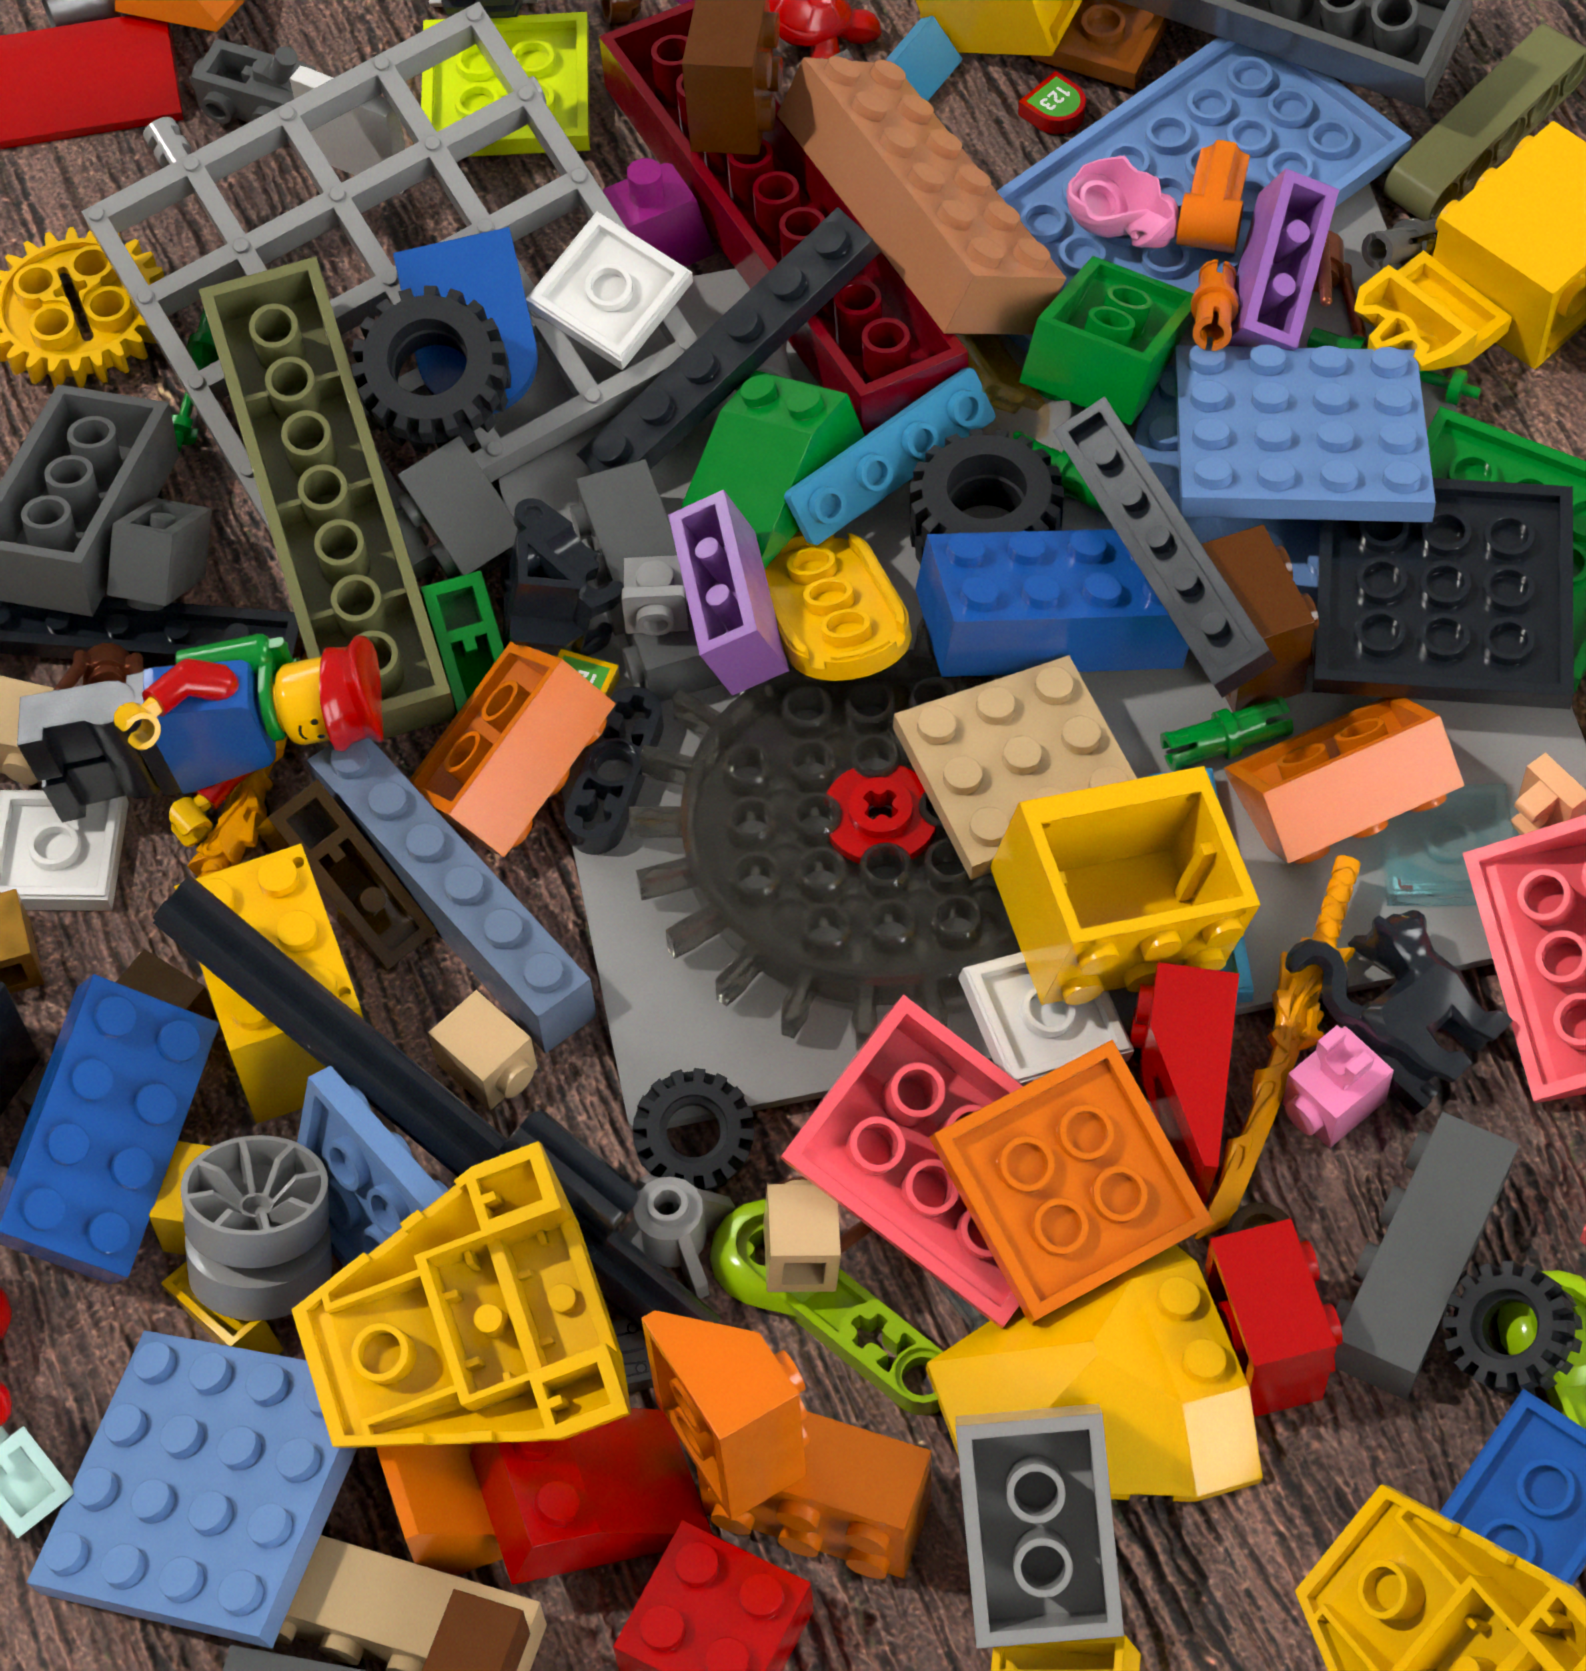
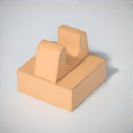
M1545 752L1526 766L1518 799L1514 804V807L1520 813L1514 816L1509 824L1522 835L1586 814V790Z

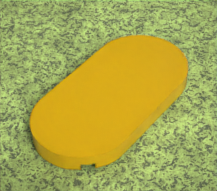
M801 531L796 532L765 569L784 652L796 670L812 678L843 681L878 673L896 663L906 653L911 644L912 633L905 605L868 543L851 533H847L848 540L834 538L833 534L820 544L814 545L806 542Z

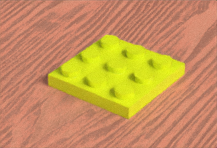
M587 12L490 18L529 78L534 76L537 79L545 95L547 107L575 150L590 151L589 24ZM445 19L423 20V31ZM476 44L422 72L421 108L436 132L508 95ZM527 124L468 157L546 152Z

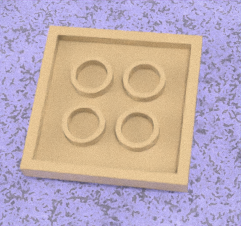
M1069 655L894 714L893 729L970 880L992 873L990 865L1019 802L1137 779Z

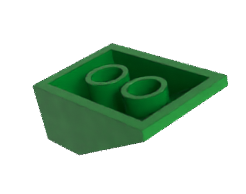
M1092 256L1038 317L1019 382L1036 388L1037 392L1047 399L1054 401L1067 400L1085 408H1088L1105 396L1120 421L1131 425L1148 404L1175 353L1176 345H1179L1193 318L1191 312L1193 293Z
M756 370L721 409L680 509L724 489L754 529L765 570L800 529L784 498L785 492L865 437L848 394Z

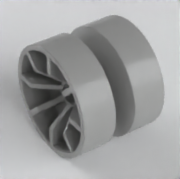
M265 1135L244 1136L221 1142L207 1149L192 1161L182 1178L181 1202L183 1225L186 1233L185 1248L188 1280L194 1295L212 1311L239 1320H270L292 1314L291 1309L327 1282L332 1274L328 1176L322 1161L310 1149L295 1141Z

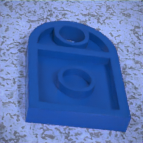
M510 227L393 253L401 291L411 288L414 297L424 295V285L437 286L441 297H446L450 288L463 293L467 305L472 300H476L484 307L487 319L493 318L499 329L509 360L511 388L505 389L508 398L505 410L517 403L528 391L535 378L538 366V350ZM431 345L415 352L420 375L431 395L440 394L450 389L464 373L467 358L454 348L443 345ZM495 410L493 414L499 413L500 411Z

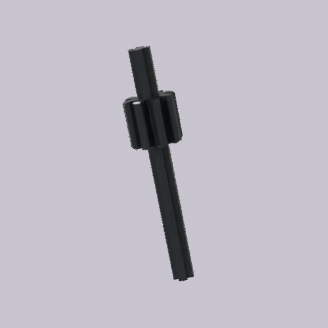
M192 876L186 878L180 883L173 895L162 903L153 916L155 920L153 924L326 1068L331 1065L348 1085L357 1087L364 1094L370 1105L457 1177L471 1166L539 1141L548 1156L579 1223L603 1299L644 1332L642 1317L654 1310L718 1324L722 1317L616 1230L618 1225L640 1198L639 1189L542 1109L533 1111L507 1139Z

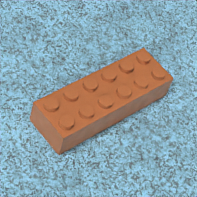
M832 56L829 59L803 57L777 116L868 235L874 240L881 252L942 332L945 334L1033 335L1038 317L1057 297L1066 277L1050 258L1048 249L1036 241L1020 221L1019 213L1008 205L991 185L990 177L979 169L962 149L961 141L951 134L933 113L932 105L921 98L908 82L903 69L887 60H876L874 63L850 61L839 56Z

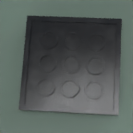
M1433 478L1436 502L1433 522L1319 520L1316 609L1319 616V628L1315 630L1312 692L1570 709L1574 697L1573 486Z

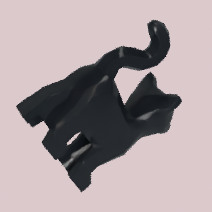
M1409 910L1402 914L1393 913L1386 919L1380 915L1376 916L1372 921V929L1367 935H1355L1347 943L1349 947L1355 948L1356 952L1371 960L1382 969L1394 974L1396 982L1387 991L1364 1005H1359L1348 998L1349 971L1338 950L1325 941L1307 939L1296 943L1287 953L1285 968L1291 974L1300 972L1312 964L1322 968L1324 973L1322 983L1324 1005L1337 1022L1350 1029L1394 1070L1389 1090L1414 1116L1425 1109L1438 1093L1429 1081L1431 1078L1436 1076L1453 1083L1472 1064L1464 1052H1448L1437 1043L1433 1034L1439 1028L1451 1034L1464 1048L1476 1053L1488 1041H1494L1513 1021L1502 1010L1487 1012L1476 1002L1460 970L1434 951L1427 933L1425 915L1417 910Z

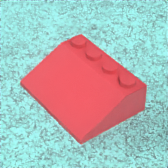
M1586 815L1463 853L1507 1011L1513 1019L1511 1025L1535 1103L1586 1094Z
M903 994L844 1069L783 1152L780 1159L998 1327L1003 1328L1019 1307L1015 1296L929 1137L935 1132L1023 1086Z

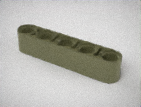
M1547 24L1538 26L1401 157L1385 181L1383 196L1422 221L1430 220L1434 217L1438 218L1449 202L1452 200L1460 201L1470 193L1486 170L1491 167L1495 168L1516 148L1523 138L1528 136L1576 89L1586 75V47Z

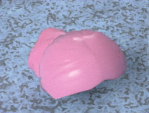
M1125 155L1098 159L1082 166L1076 176L1068 183L1066 198L1070 214L1089 233L1106 238L1130 235L1133 246L1154 249L1165 247L1177 235L1179 209L1175 199L1168 194L1161 193L1159 178L1147 172L1138 171L1132 166Z

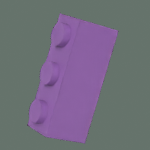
M1286 168L1258 194L1234 286L1239 297V309L1235 320L1231 322L1232 338L1226 346L1257 347L1259 345H1274L1281 349L1292 351L1298 348L1339 189Z
M723 489L669 514V521L701 658L732 696L789 671L756 533Z

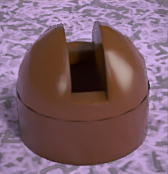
M600 0L605 22L607 24L624 23L634 19L641 10L642 0Z

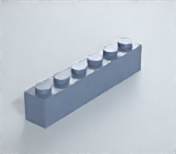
M370 738L351 744L343 752L336 751L333 745L330 744L307 760L313 782L317 779L321 782L435 926L440 937L545 1054L597 1017L591 979Z

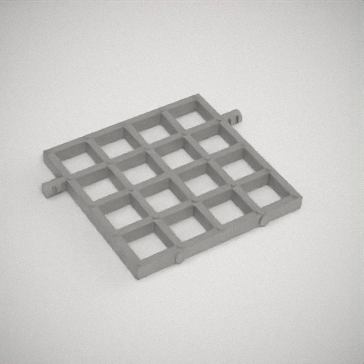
M480 2L467 7L191 154V146L186 138L180 135V128L173 118L162 117L153 121L145 128L143 138L147 145L154 150L156 160L164 168L81 211L90 231L270 535L271 532L247 451L218 401L230 395L220 360L199 371L167 318L200 300L199 289L267 270L265 264L340 225L372 277L330 300L340 335L361 325L366 316L372 319L379 315L376 306L387 298L392 306L401 301L398 293L401 291L396 266H393L361 213L432 175L436 177L467 226L440 242L510 227L512 239L515 242L580 206L589 220L598 211L627 230L547 107L545 95L537 79L534 76L530 78L527 76ZM476 44L508 95L436 132L405 81ZM383 94L414 142V145L341 183L310 132ZM528 124L561 177L489 215L456 162ZM289 143L320 195L245 234L214 182ZM195 194L225 245L148 286L118 233ZM518 261L527 298L535 286ZM674 305L658 325L670 345L598 385L566 334L532 310H529L536 342L539 341L574 395V398L501 438L494 427L488 433L481 427L476 429L474 433L477 442L474 444L478 450L472 453L489 481L493 482L625 409L698 339L677 305ZM418 367L398 377V384L408 392L422 396L431 395L422 380ZM360 398L370 432L378 429V427L373 423L369 412ZM376 450L415 578L422 577L438 566L429 550L431 546H427L429 538L422 527L415 528L400 507L396 497L404 491H401Z

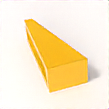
M187 1261L161 1282L169 1295L217 1344L279 1355L284 1350L265 1320L248 1321L226 1317L202 1304L191 1290L188 1280Z
M1125 1634L1119 1637L993 1647L991 1671H1140L1141 1653Z

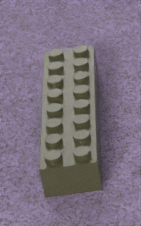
M308 258L199 289L308 659L321 657L325 648L346 647L356 635L366 636L373 643L378 657L381 676L383 739L454 719L456 712L450 688L317 258Z

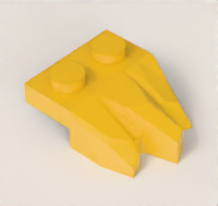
M1424 250L1400 269L1395 270L1390 265H1387L1361 285L1354 308L1356 314L1364 322L1376 328L1369 335L1367 349L1375 351L1382 347H1394L1400 350H1416L1413 358L1418 362L1419 371L1438 370L1470 363L1508 333L1512 317Z

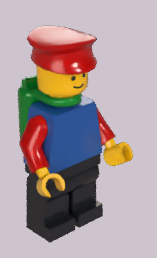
M254 634L178 650L176 652L175 666L153 667L144 669V672L126 675V683L104 681L20 697L17 746L36 779L42 781V789L62 823L86 817V805L123 796L135 799L147 798L157 794L159 791L162 792L163 796L180 792L183 794L192 792L195 795L193 799L191 797L181 798L171 805L169 811L172 832L185 847H192L207 837L206 834L213 828V824L204 812L209 808L217 810L239 783L256 770L270 766L276 759V741L283 740L286 735H288L291 741L299 745L330 740L334 749L340 752L346 751L351 744L366 738H371L379 743L383 741L381 676L377 653L373 643L363 635L354 636L351 643L346 647L325 648L321 657L302 661L299 660V657L292 658L288 649V642H285L282 637L270 639L264 634Z

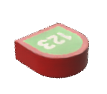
M1055 71L1018 101V115L1046 133H1069L1077 129L1084 121L1086 97L1083 90L1077 84Z

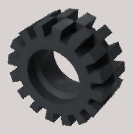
M694 1068V1071L682 1072V1069L671 1072L669 1077L663 1080L659 1078L653 1083L651 1089L645 1096H642L637 1105V1112L633 1121V1141L637 1157L642 1167H645L650 1175L659 1178L676 1177L688 1181L698 1189L707 1191L716 1188L717 1190L726 1185L732 1177L737 1176L749 1157L754 1141V1116L751 1107L747 1105L744 1099L743 1092L738 1086L733 1087L727 1082L728 1078L719 1073L716 1075L705 1072L706 1069ZM687 1106H700L709 1110L719 1123L720 1138L717 1145L709 1153L700 1157H687L678 1153L671 1146L667 1138V1125L670 1118L678 1110Z
M1502 1261V1267L1500 1268L1491 1263L1480 1266L1479 1270L1482 1275L1477 1279L1467 1274L1459 1282L1466 1288L1461 1297L1451 1292L1446 1303L1455 1308L1453 1317L1443 1315V1328L1451 1332L1452 1338L1444 1340L1447 1350L1458 1358L1454 1363L1462 1372L1472 1376L1473 1380L1499 1393L1510 1396L1512 1392L1520 1394L1522 1389L1535 1395L1534 1388L1537 1386L1548 1390L1558 1384L1553 1376L1558 1371L1566 1375L1570 1372L1574 1365L1566 1360L1571 1351L1580 1354L1582 1341L1575 1338V1330L1583 1329L1581 1317L1573 1312L1572 1308L1577 1306L1572 1296L1561 1288L1562 1285L1540 1270L1528 1264L1525 1267L1521 1266L1515 1261ZM1519 1302L1527 1304L1533 1310L1537 1319V1333L1534 1341L1521 1353L1514 1355L1500 1354L1492 1346L1488 1334L1489 1323L1493 1314L1500 1307L1509 1303Z

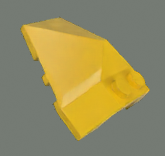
M539 1141L471 1166L454 1180L456 1185L422 1212L417 1209L400 1223L402 1228L368 1255L363 1252L291 1309L330 1440L335 1448L565 1440L631 1415L623 1356L579 1223L548 1156Z
M1176 1244L1030 1324L1019 1306L1003 1328L989 1321L927 1362L926 1371L935 1395L938 1397V1403L957 1455L956 1416L1100 1404L1103 1413L1111 1499L1129 1500L1131 1494L1172 1496L1173 1501L1197 1502L1256 1485L1262 1481L1263 1476L1249 1385L1197 1261Z
M1381 1484L1295 1590L1328 1671H1586V1599L1574 1586L1388 1485Z

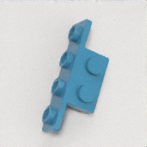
M962 368L785 492L784 498L807 543L820 544L862 513L875 508L886 496L909 480H912L913 471L917 463L925 462V452L933 445L944 448L946 437L956 433L961 438L969 437V430L982 429L994 421L995 412L974 369Z

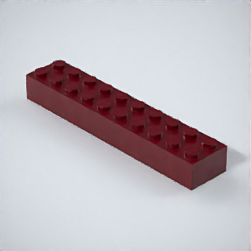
M696 0L599 36L605 88L659 163L673 164L697 200L706 228L750 289L837 207L865 231L777 116L781 105L776 99L774 128L772 132L763 133L759 155L691 152L682 61ZM882 252L787 340L821 387L848 394L865 436L962 368H968L967 349L955 334H945L942 332Z

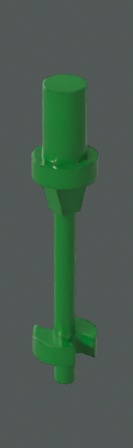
M204 308L197 332L189 336L186 349L199 371L209 366L210 363L219 360ZM186 391L179 415H172L178 452L181 451L182 445L194 444L199 432V428H191L193 419L190 417L194 405Z
M1314 327L1306 348L1334 346L1345 349H1367V338L1355 334L1350 339ZM1456 368L1452 378L1430 371H1419L1420 381L1447 390L1445 402L1457 406L1462 395L1476 400L1480 396L1482 388L1466 383L1468 379V371Z

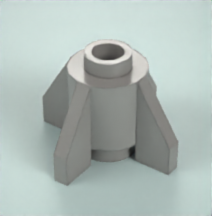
M647 1174L636 1179L640 1198L634 1205V1219L622 1235L657 1264L666 1267L681 1266L682 1273L693 1294L699 1299L708 1296V1283L698 1255L703 1250L706 1242V1233L717 1229L725 1216L736 1209L729 1196L695 1188L688 1181L676 1177L659 1178Z

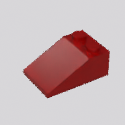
M1158 962L1152 985L1141 983L1139 985L1137 1004L1132 1015L1129 1040L1132 1047L1141 1048L1138 1072L1156 1119L1205 1206L1219 1165L1239 973Z
M631 1408V1415L565 1440L475 1443L469 1455L512 1585L663 1552L667 1549L682 1520L713 1535L677 1435L661 1409Z

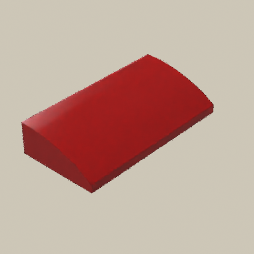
M128 15L0 36V149L143 127L162 117H171L175 121L184 120L174 40L169 22Z

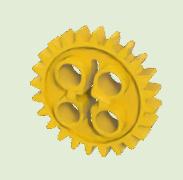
M69 227L65 240L57 241L51 232L45 233V246L38 248L33 243L26 241L23 243L27 254L25 257L20 258L10 254L5 256L9 272L0 270V363L8 361L14 375L27 370L31 382L37 384L49 374L54 388H56L57 384L62 385L67 376H74L78 388H83L89 374L95 373L97 378L102 383L108 381V368L114 366L125 374L129 372L126 358L130 355L143 360L148 358L144 342H157L90 230L85 238H78L74 227ZM137 239L125 244L126 249L148 286L165 277L162 267H157L154 254L151 251L142 253ZM62 273H67L71 277L93 339L90 341L83 340L59 277Z

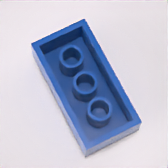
M1115 529L927 534L915 590L941 677L1011 675L1068 655L1071 657L1078 672L1183 668L1189 646Z
M95 974L77 986L0 1190V1245L108 1284H113L129 1277L150 1219V1210L155 1205L216 1036L219 1022Z

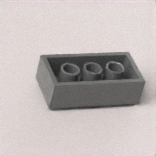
M57 384L0 482V601L93 617L107 591L113 523L151 499L157 498L179 457L169 402Z

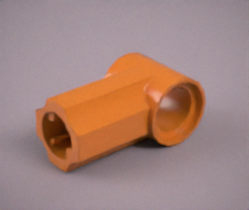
M1216 140L1213 145L1201 148L1193 176L1191 193L1185 192L1181 206L1176 238L1177 245L1235 254L1244 201L1241 200L1250 155L1240 150L1237 143Z

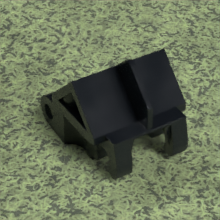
M527 498L520 501L516 505L513 517L517 532L511 558L502 567L500 584L507 592L503 599L504 650L510 641L516 645L528 646L558 656L560 649L585 656L602 650L610 642L613 632L611 624L602 622L597 628L588 630L590 620L595 616L610 611L621 602L624 585L619 581H612L604 589H595L589 586L587 582L597 577L599 562L596 561L597 554L578 538L573 523L542 500Z

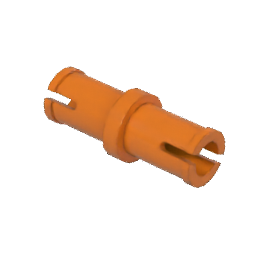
M1218 259L1208 261L1201 267L1198 280L1199 287L1195 290L1191 299V312L1195 319L1193 339L1200 348L1205 350L1207 337H1212L1211 351L1223 349L1229 344L1232 338L1231 322L1235 320L1239 309V297L1234 289L1237 280L1235 268L1229 262L1224 261L1222 273L1217 272Z

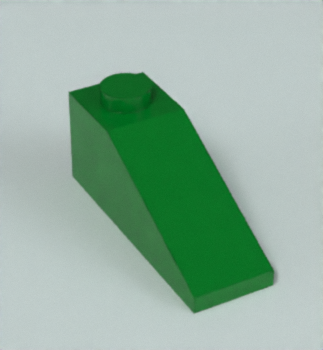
M481 571L423 586L420 590L450 688L456 715L504 651Z

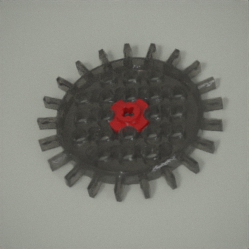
M922 616L916 628L914 647L908 648L906 653L890 667L866 677L843 681L822 680L807 676L790 664L788 665L789 671L740 692L741 695L732 701L722 713L701 700L679 690L672 698L674 720L703 737L694 756L644 745L640 753L642 776L683 786L681 806L629 807L631 838H682L683 858L636 870L641 901L692 888L701 907L698 911L666 929L667 950L672 957L676 959L720 934L738 954L721 970L715 980L716 1000L727 1007L747 989L759 973L764 972L768 976L791 987L782 1001L781 1034L793 1039L807 1021L810 1007L816 996L855 1004L851 1017V1031L856 1051H859L878 1026L877 1005H894L903 994L914 1003H918L919 1007L948 1028L949 1012L942 997L963 990L958 979L962 969L1019 953L1021 949L992 873L970 880L966 870L958 875H945L935 869L938 865L945 862H954L962 866L963 864L940 819L930 814L935 809L893 729L894 714L982 685L997 678L994 675L941 677L925 620ZM864 706H876L884 710V712L876 716H864L856 710ZM802 710H813L821 714L813 720H800L793 716ZM879 758L887 761L889 765L882 769L873 770L862 766L861 763L867 759ZM810 762L819 763L826 767V769L816 774L803 773L797 768L802 764ZM742 767H755L762 771L761 774L753 778H741L734 774L736 770ZM812 816H821L831 821L829 825L818 829L809 828L801 822ZM750 820L760 821L767 825L766 828L755 833L743 832L737 828L741 823ZM888 866L897 869L901 874L894 879L882 880L874 877L871 872L876 868ZM815 871H827L835 875L836 878L826 884H815L808 881L806 876ZM752 875H761L770 879L771 883L765 887L753 889L742 885L741 881ZM950 918H962L973 926L966 931L953 932L945 929L941 923ZM895 922L903 925L907 931L901 935L890 937L880 934L876 931V928L883 923ZM826 926L833 927L842 933L838 938L830 941L817 940L810 935L813 930Z

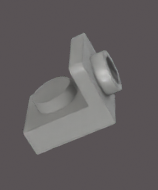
M677 555L624 558L622 608L626 634L644 633L646 635L659 636L669 632L689 631L688 601Z

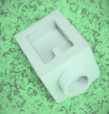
M1 1426L0 1519L15 1538H19L74 1494V1490L24 1426L17 1429L11 1435Z

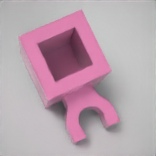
M1336 1025L1318 1040L1316 1051L1288 1073L1282 1104L1285 1106L1288 1117L1300 1131L1307 1135L1315 1134L1326 1146L1331 1148L1386 1101L1394 1070L1346 1026L1341 1029Z

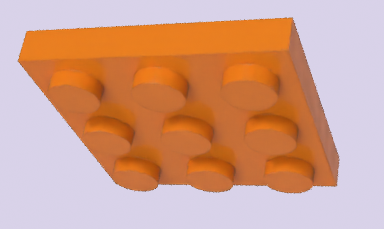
M1113 1039L935 1132L929 1137L1029 1324L1214 1224Z

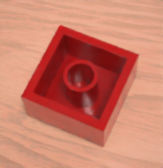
M1291 1218L1210 1238L1203 1278L1249 1385L1253 1416L1257 1417L1323 1400L1329 1375L1335 1372L1334 1356L1337 1346L1343 1343V1335L1334 1306L1331 1303L1322 1305L1314 1283L1319 1281L1320 1272L1316 1254L1311 1243L1308 1240L1299 1241Z
M682 1520L613 1646L618 1670L783 1671L814 1611L811 1582Z

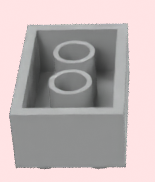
M1100 1404L956 1416V1436L976 1647L989 1648L1124 1636L1103 1413Z

